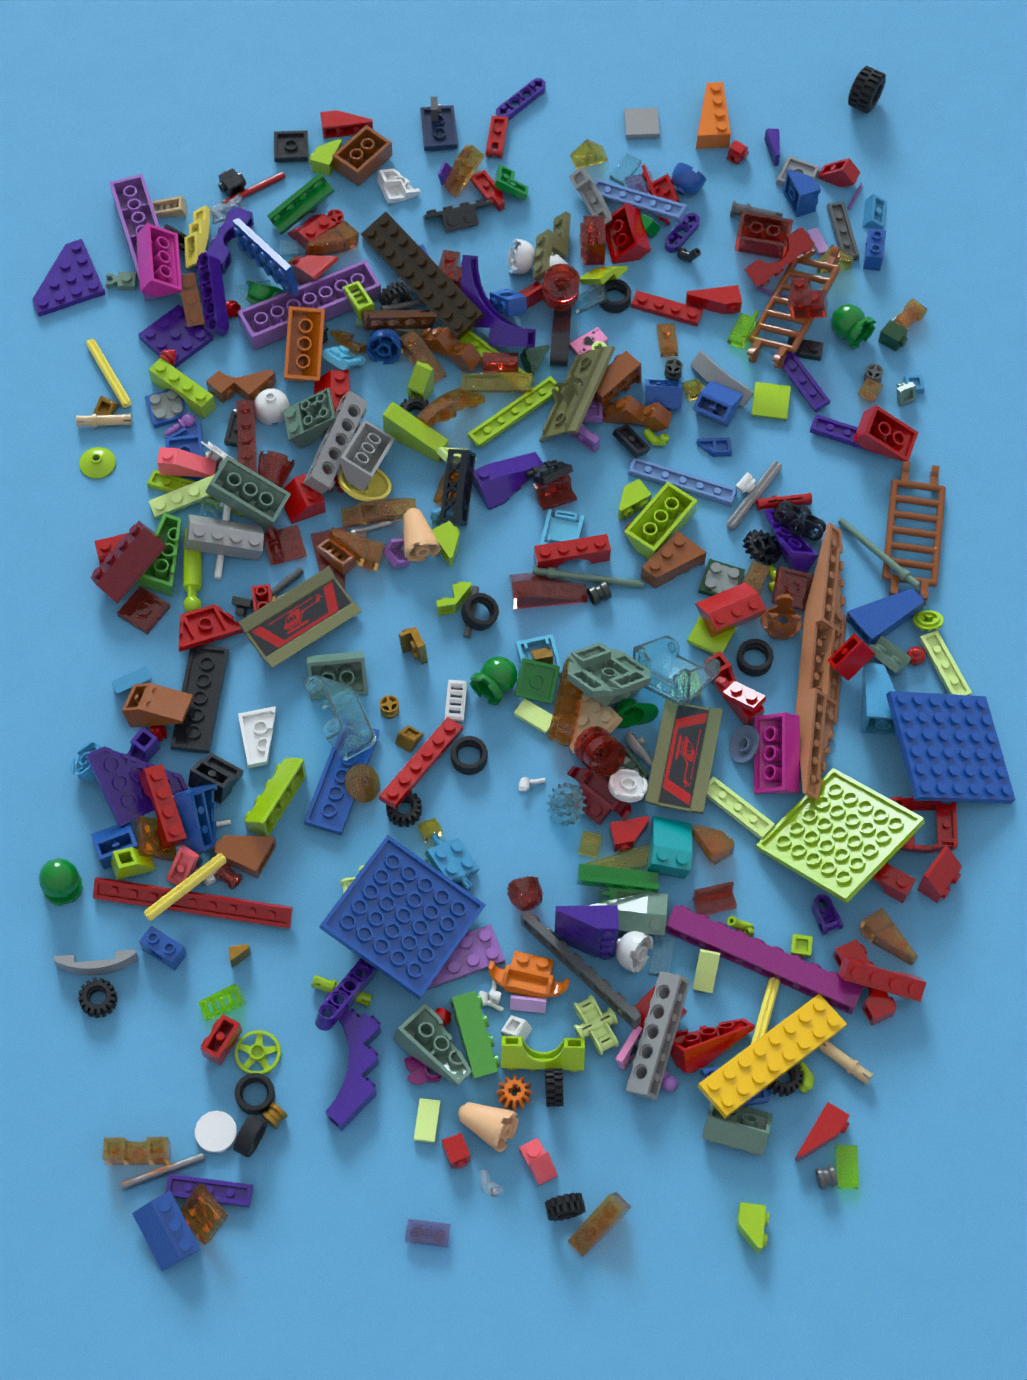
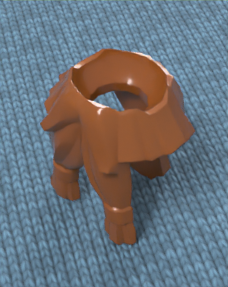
M781 594L776 599L778 604L765 610L760 623H762V627L772 639L787 640L797 635L802 627V622L800 621L801 616L791 607L793 597L790 594ZM778 617H783L787 619L788 622L782 624L778 621Z

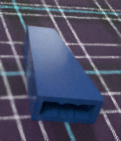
M911 588L848 611L846 621L868 645L875 644L881 636L885 637L923 610L924 598L919 592L916 593Z

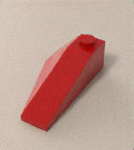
M741 1018L721 1022L718 1024V1027L700 1026L699 1031L688 1032V1029L677 1031L670 1055L679 1069L685 1073H694L697 1069L708 1065L753 1031L755 1026L746 1019Z

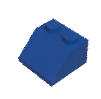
M788 169L783 193L796 217L816 211L820 186L813 177Z
M645 379V406L659 402L669 411H677V408L681 409V381Z

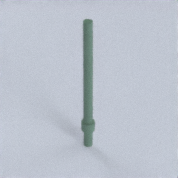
M844 518L838 521L839 525L893 569L901 580L907 581L915 589L920 587L921 583L911 576L912 573L898 565Z
M533 567L532 574L547 576V578L551 579L558 577L596 583L605 581L607 584L644 588V581L556 570L553 567H548V569Z

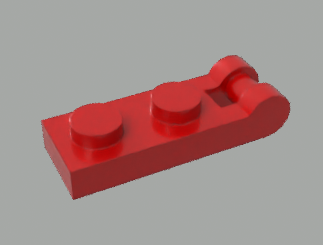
M492 115L486 146V157L493 155L497 156V158H503L508 117Z

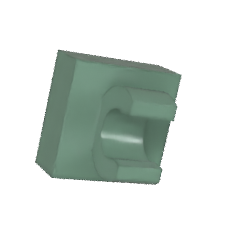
M913 382L897 384V403L900 406L916 400V385Z

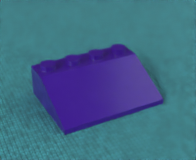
M618 905L555 907L554 934L557 939L563 940L570 947L590 956L599 957L602 960L615 957L619 931Z

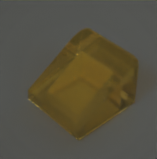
M697 378L682 383V388L689 401L697 400L700 392L705 388L703 383Z
M436 818L417 824L424 842L432 840L430 837L433 834L443 835V830Z
M583 831L578 854L598 858L602 835Z

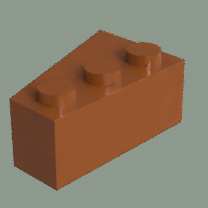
M627 351L617 355L614 361L607 366L594 399L604 406L617 398L620 391L630 390V385L635 382L637 384L641 383V363Z

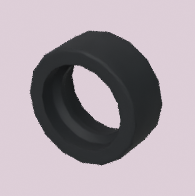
M611 279L599 287L598 303L603 310L609 313H620L629 307L631 289L625 281ZM615 290L622 292L625 298L621 301L613 302L607 300L604 294Z
M485 593L471 595L461 609L464 623L476 631L489 629L499 615V607L496 601ZM473 603L484 605L490 613V618L486 621L476 619L470 611V606Z
M749 639L739 647L736 657L737 666L746 675L752 677L762 676L771 668L774 657L773 650L763 640ZM749 650L761 651L766 656V661L760 666L750 665L744 660V653Z
M465 736L453 744L451 748V762L458 772L465 775L477 774L487 764L488 751L481 739L474 736ZM468 746L475 747L480 751V760L474 764H464L458 759L459 750Z
M251 1073L242 1077L237 1083L234 1092L237 1105L243 1112L249 1115H260L263 1112H267L269 1105L272 1102L274 1103L276 1096L271 1080L260 1073ZM251 1083H261L267 1089L266 1100L256 1106L247 1104L243 1099L245 1087Z
M251 1114L242 1125L233 1147L234 1151L249 1158L258 1147L265 1133L267 1122Z

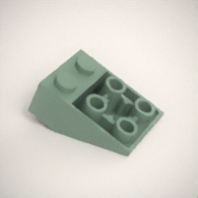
M330 388L283 410L288 440L300 449L315 442L336 419Z

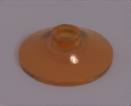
M357 764L347 771L345 788L350 797L355 801L361 803L370 802L377 797L380 791V779L372 767L366 764Z

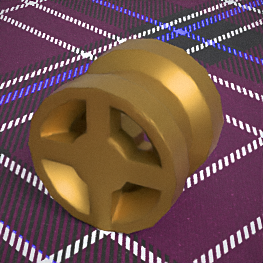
M386 695L380 700V713L384 718L392 719L398 715L399 701L395 696Z
M273 1102L269 1105V1110L261 1114V1117L275 1129L279 1127L280 1121L288 1116L282 1108Z

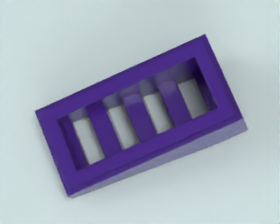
M767 128L765 130V143L774 166H778L780 159L779 129Z

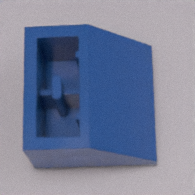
M710 381L700 392L693 410L700 416L728 427L744 395Z
M130 822L121 827H118L117 824L91 834L103 869L111 867L113 851L129 847L139 849Z

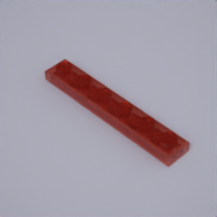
M236 400L238 462L257 473L255 400Z

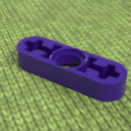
M687 214L666 237L664 246L666 251L670 253L677 252L698 229L700 217L697 214ZM683 230L686 231L687 234L679 235L678 231Z

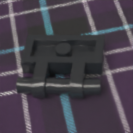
M546 461L542 466L531 468L530 471L525 473L527 479L533 478L535 483L545 485L573 472L571 464H566L563 461Z

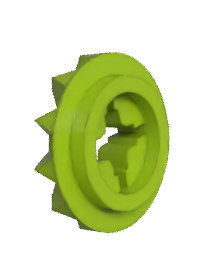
M932 610L920 611L913 617V624H915L917 629H921V631H937L938 628L943 626L944 622L943 616Z

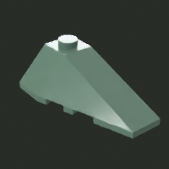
M645 892L591 904L618 905L619 930L638 931L645 934L665 936L668 894Z
M426 1003L398 1027L393 1040L408 1054L455 1085L461 1084L472 1073L461 1051L457 1050L454 1045L452 1036L444 1028L442 1019Z

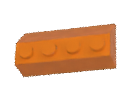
M289 306L284 381H320L325 309Z

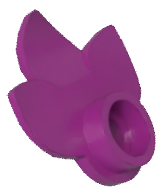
M408 1057L404 1059L406 1068L411 1072L407 1078L410 1083L422 1085L427 1081L437 1082L442 1078V1075L437 1072L435 1075H430L429 1072L432 1069L416 1058Z

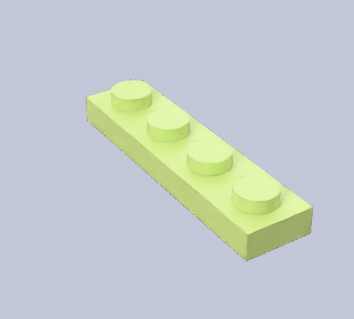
M215 474L149 500L155 518H161L164 513L171 514L212 497L205 493Z
M938 630L920 636L919 641L948 693L971 695L972 692Z
M714 776L710 779L706 797L760 840L774 827L775 823Z

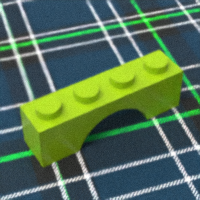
M162 358L148 369L151 382L164 391L167 388L175 391L188 404L190 410L201 418L205 419L216 408L214 395Z
M502 1036L501 1068L508 1070L527 1069L530 1071L562 1068V1070L570 1072L584 1071L585 1038H564L556 1049L549 1052H538L531 1049L525 1043L523 1037Z

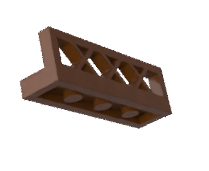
M430 310L362 311L361 317L364 330H378L381 328L425 329L432 328L437 314L436 312H430Z

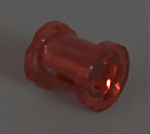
M224 864L216 874V878L223 880L229 885L228 887L231 890L235 889L243 878L241 874H237L230 869L228 864Z

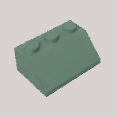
M364 651L307 656L310 699L368 694Z
M710 1102L702 1139H706L711 1143L724 1144L732 1149L746 1150L754 1155H764L773 1114L744 1106L737 1109L727 1118H724Z

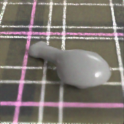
M629 730L625 736L627 745L651 769L653 759L643 746L646 743L644 736L637 738Z

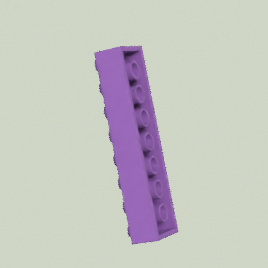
M143 174L109 182L139 283L136 235L146 223L159 227ZM143 293V296H144V300H145V301L152 300V299H156V298H160V297H164V296H168V295H163V296H157V297H155V296H152V295Z
M364 260L299 286V295L295 297L289 292H284L238 311L239 323L255 350L287 337L289 306L325 309L324 321L353 310L343 290L344 286L359 281L373 302L378 300L381 284L367 261Z

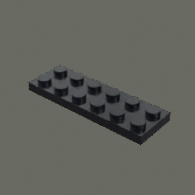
M201 645L190 649L182 692L192 694L194 698L183 723L175 724L171 750L210 754L229 648Z

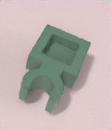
M119 272L118 276L106 274L107 280H112L105 282L106 288L117 286L118 290H136V272Z

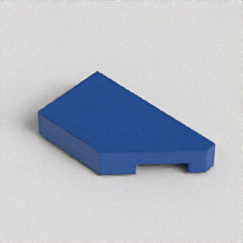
M703 438L696 441L699 447L713 457L732 455L730 438Z

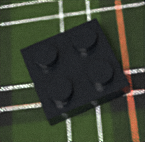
M308 130L274 131V161H308Z

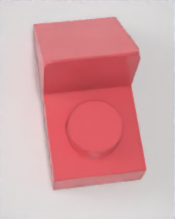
M185 845L179 847L166 880L175 886L180 884L197 869L199 865L196 863L200 855Z
M538 1137L519 1147V1151L539 1186L558 1176L549 1153L545 1152Z

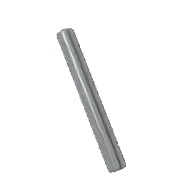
M774 461L753 490L750 491L727 521V528L735 530L755 504L756 499L762 495L782 467L780 463Z

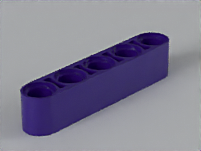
M204 252L198 256L197 267L205 327L211 333L225 336L229 331V321L221 262L219 258Z
M360 958L319 1007L315 1020L316 1027L322 1031L330 1030L371 982L378 970Z

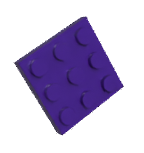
M179 304L138 334L139 339L158 356H160V352L163 350H176L177 357L176 363L173 365L174 368H177L214 340L213 335L202 325L187 327L184 309Z

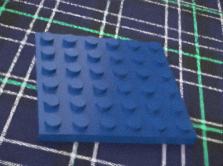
M889 691L886 694L914 800L1013 803L1016 800L986 696Z
M387 835L320 924L319 928L413 996L420 999L486 904Z

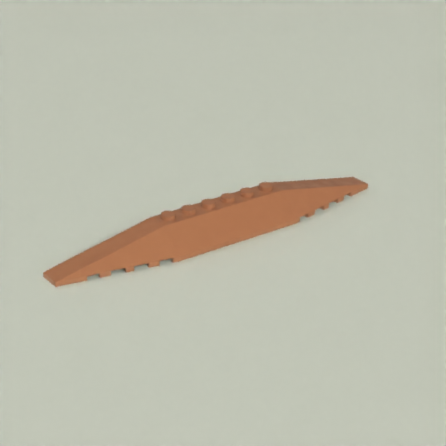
M828 523L805 607L796 700V715L800 716L803 793L813 800L819 799L823 782L821 774L826 770L825 758L830 753L828 746L830 740H833L835 733L832 729L833 725L837 724L841 675L831 666L827 659L844 644L846 615L843 614L842 606H845V597L842 596L844 580H841V570H844L843 561H840V554L843 553L842 531L831 523Z

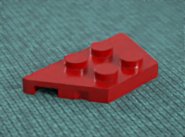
M216 604L180 614L178 651H185L244 632L239 624L233 620L234 617L224 612Z

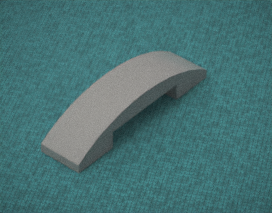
M580 167L569 178L575 189L581 194L597 230H601L612 221V216L594 181L585 168Z
M701 350L691 363L693 369L707 382L713 381L743 394L744 396L739 404L742 407H745L754 394L752 390L742 382L734 379Z
M136 949L115 951V959L77 962L74 955L53 956V960L61 970L73 974L91 976L109 974L127 968L138 961V954Z

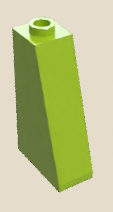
M391 402L382 414L384 432L394 437L395 441L440 463L442 458L437 454V450L439 447L449 448L448 439L396 403Z

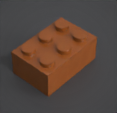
M366 125L332 155L333 169L359 186L392 157V142Z

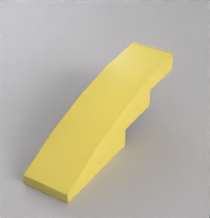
M203 206L193 212V223L189 224V235L184 237L187 269L196 266L198 256L206 250L210 228V208L207 206Z

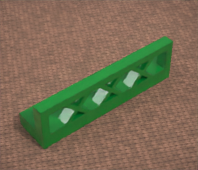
M319 172L268 214L267 217L280 234L283 235L335 191L322 173Z
M581 863L578 866V885L654 891L655 893L659 890L658 872Z

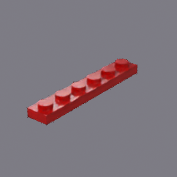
M447 717L379 795V800L396 809L461 734L463 726Z

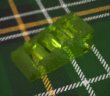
M236 984L198 1002L206 1021L246 1004L241 989ZM233 993H234L235 998H236L235 1001H233V998H232V996H231V994H233ZM223 997L227 998L229 1004H225ZM216 1000L219 1001V1004H220V1006H221V1008H219V1009H218L217 1004H216V1002H215ZM208 1003H211V1006L213 1008V1012L211 1013L207 1005Z

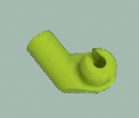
M649 428L643 432L644 437L651 445L665 446L668 444L669 436L665 433L655 436Z
M730 916L727 919V924L734 929L743 931L749 937L754 935V926L751 923L739 920L734 916Z
M803 1061L800 1063L802 1068L799 1071H803L804 1074L802 1075L803 1081L799 1089L801 1092L807 1093L808 1090L811 1091L813 1089L814 1074Z

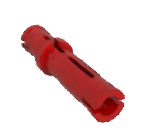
M806 493L780 497L773 495L771 498L756 499L757 510L771 508L776 510L778 504L782 501H789L796 506L812 504V494Z

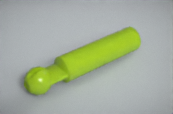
M186 528L183 535V590L187 592V598L183 602V608L186 612L200 609L202 606L201 601L197 598V592L202 590V552L185 549Z

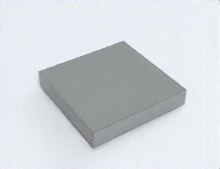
M658 108L624 109L626 139L659 138Z
M788 156L776 180V184L784 187L788 169L811 176L815 180L820 166Z

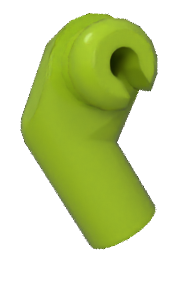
M771 565L766 568V572L772 578V582L768 583V589L770 592H774L781 588V574Z

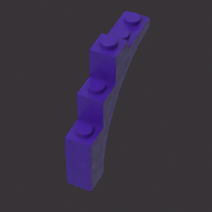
M463 255L461 262V291L485 316L474 327L490 328L488 336L489 346L535 348L536 329L523 328L511 323L492 306L481 284L478 256Z
M329 992V993L324 997L325 1000L328 998V996L331 994V992ZM353 1008L347 1009L339 1019L348 1040V1070L336 1099L325 1111L327 1118L341 1131L377 1095L376 1085L366 1076L379 1064L378 1053L369 1045L381 1033V1023L373 1015L370 1017L366 1013L359 1018L360 1015Z

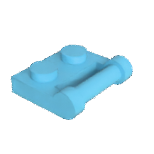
M343 345L322 350V358L341 370L349 369V367L355 365L363 366L366 362L364 356H356L349 351L348 347Z

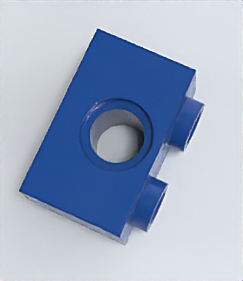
M869 228L863 269L880 271L884 255L885 230Z
M510 289L490 292L489 301L500 314L512 317L527 313L525 295Z
M150 926L139 941L143 951L173 970L177 969L187 955L183 945L153 926Z

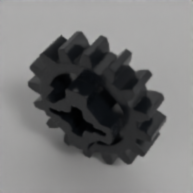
M754 529L752 532L749 531L743 540V547L747 549L745 553L750 554V559H755L756 563L760 561L763 566L766 563L769 566L773 563L775 564L782 555L777 541L774 540L775 537L770 536L769 532L765 534L761 529L759 532Z

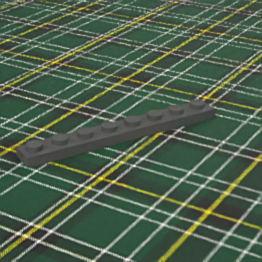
M527 910L521 914V925L634 1030L641 1025L640 1011L635 1006L631 1007L621 993H616L607 980H602L593 967L587 966L579 954L569 950L568 945L563 940L557 939L549 927H544L535 914L531 915Z

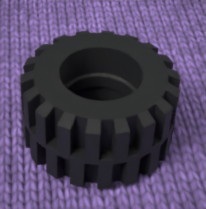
M865 66L853 82L848 96V105L864 113H869L882 94L886 74Z

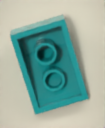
M653 816L646 871L685 879L691 871L692 823Z

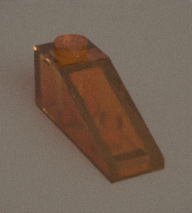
M466 145L456 158L443 187L454 197H457L483 161L485 155L474 145Z
M344 221L306 244L305 256L345 253L358 245L359 232Z
M414 329L400 337L402 353L414 366L419 361L433 368L434 384L447 376L425 341Z
M333 527L331 528L329 538L355 555L356 563L367 570L377 571L385 547L384 543Z
M883 908L862 920L860 931L872 944L911 966L915 964L918 956Z
M617 1192L609 1194L571 1236L568 1242L583 1257L630 1210L631 1206Z

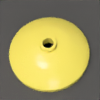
M342 468L337 477L338 483L344 492L362 502L373 503L382 501L391 492V482L380 469L376 470L364 492L347 482Z

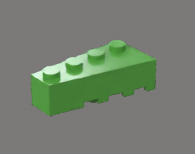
M167 513L163 514L155 533L167 547L138 579L137 585L173 597L182 530L181 518Z
M476 991L452 997L450 1004L452 1008H455L454 1017L456 1024L461 1030L460 1038L463 1047L466 1048L465 1054L468 1065L472 1070V1078L476 1079L497 1073L500 1062L498 1055H494L492 1047H495L492 1035L487 1033L486 1027H489L487 1016L482 1015L481 1007L484 1005L481 995H477Z

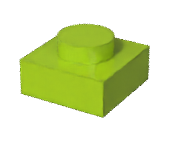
M792 934L790 955L810 958L813 936Z

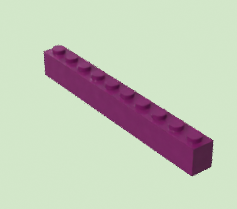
M675 904L666 923L665 933L701 949L718 952L720 957L769 979L771 977L779 979L781 984L812 998L820 994L830 1006L852 1015L863 987L860 984L843 980L836 972H828L816 963L805 962L800 956L789 955L779 947H771L759 938L753 939L743 931H735L728 928L722 922H714L708 916L696 914L686 906Z

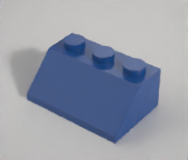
M170 1191L132 1213L161 1271L201 1250Z

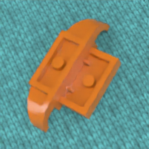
M514 951L511 965H506L505 970L498 968L494 961H490L488 967L491 978L498 985L505 988L504 991L528 997L545 999L559 996L567 990L570 981L567 978L563 982L553 981L554 975H551L554 964L553 959Z

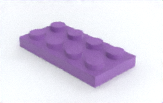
M491 924L467 932L429 985V990L486 970L489 967L490 961H494L496 966L505 963V958Z

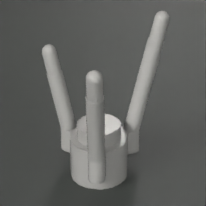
M388 521L364 528L351 529L352 542L357 543L358 547L385 549V545L366 543L364 540H368L367 531L391 525L392 522Z

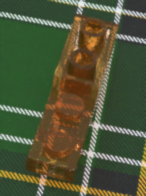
M461 388L451 390L428 404L418 414L417 419L428 426L435 425L436 422L440 421L447 422L449 419L457 417V411H462L463 408L477 407L478 404L485 403V396L475 391L468 392Z
M396 498L357 503V506L341 509L343 527L350 528L376 522L384 523L403 520V515L408 509H417L415 498Z

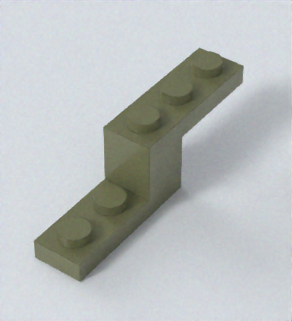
M564 212L554 218L553 232L548 229L536 238L533 279L536 281H540L550 275V256L552 252L562 259L568 256L571 214L568 212Z

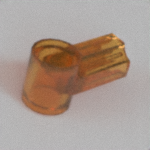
M912 298L906 304L904 310L893 319V322L907 329L916 320L920 321L924 317L927 308Z

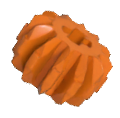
M514 1074L512 1080L505 1077V1083H499L500 1089L497 1090V1095L500 1098L498 1101L500 1104L505 1103V1109H508L511 1105L512 1110L515 1112L516 1106L523 1110L524 1103H530L529 1097L532 1096V1091L528 1090L530 1083H524V1077H521L518 1081L517 1076ZM512 1090H517V1096H512Z

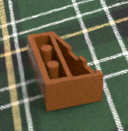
M677 531L642 566L641 579L655 589L675 579L676 576L689 572L691 568L705 564L707 552Z

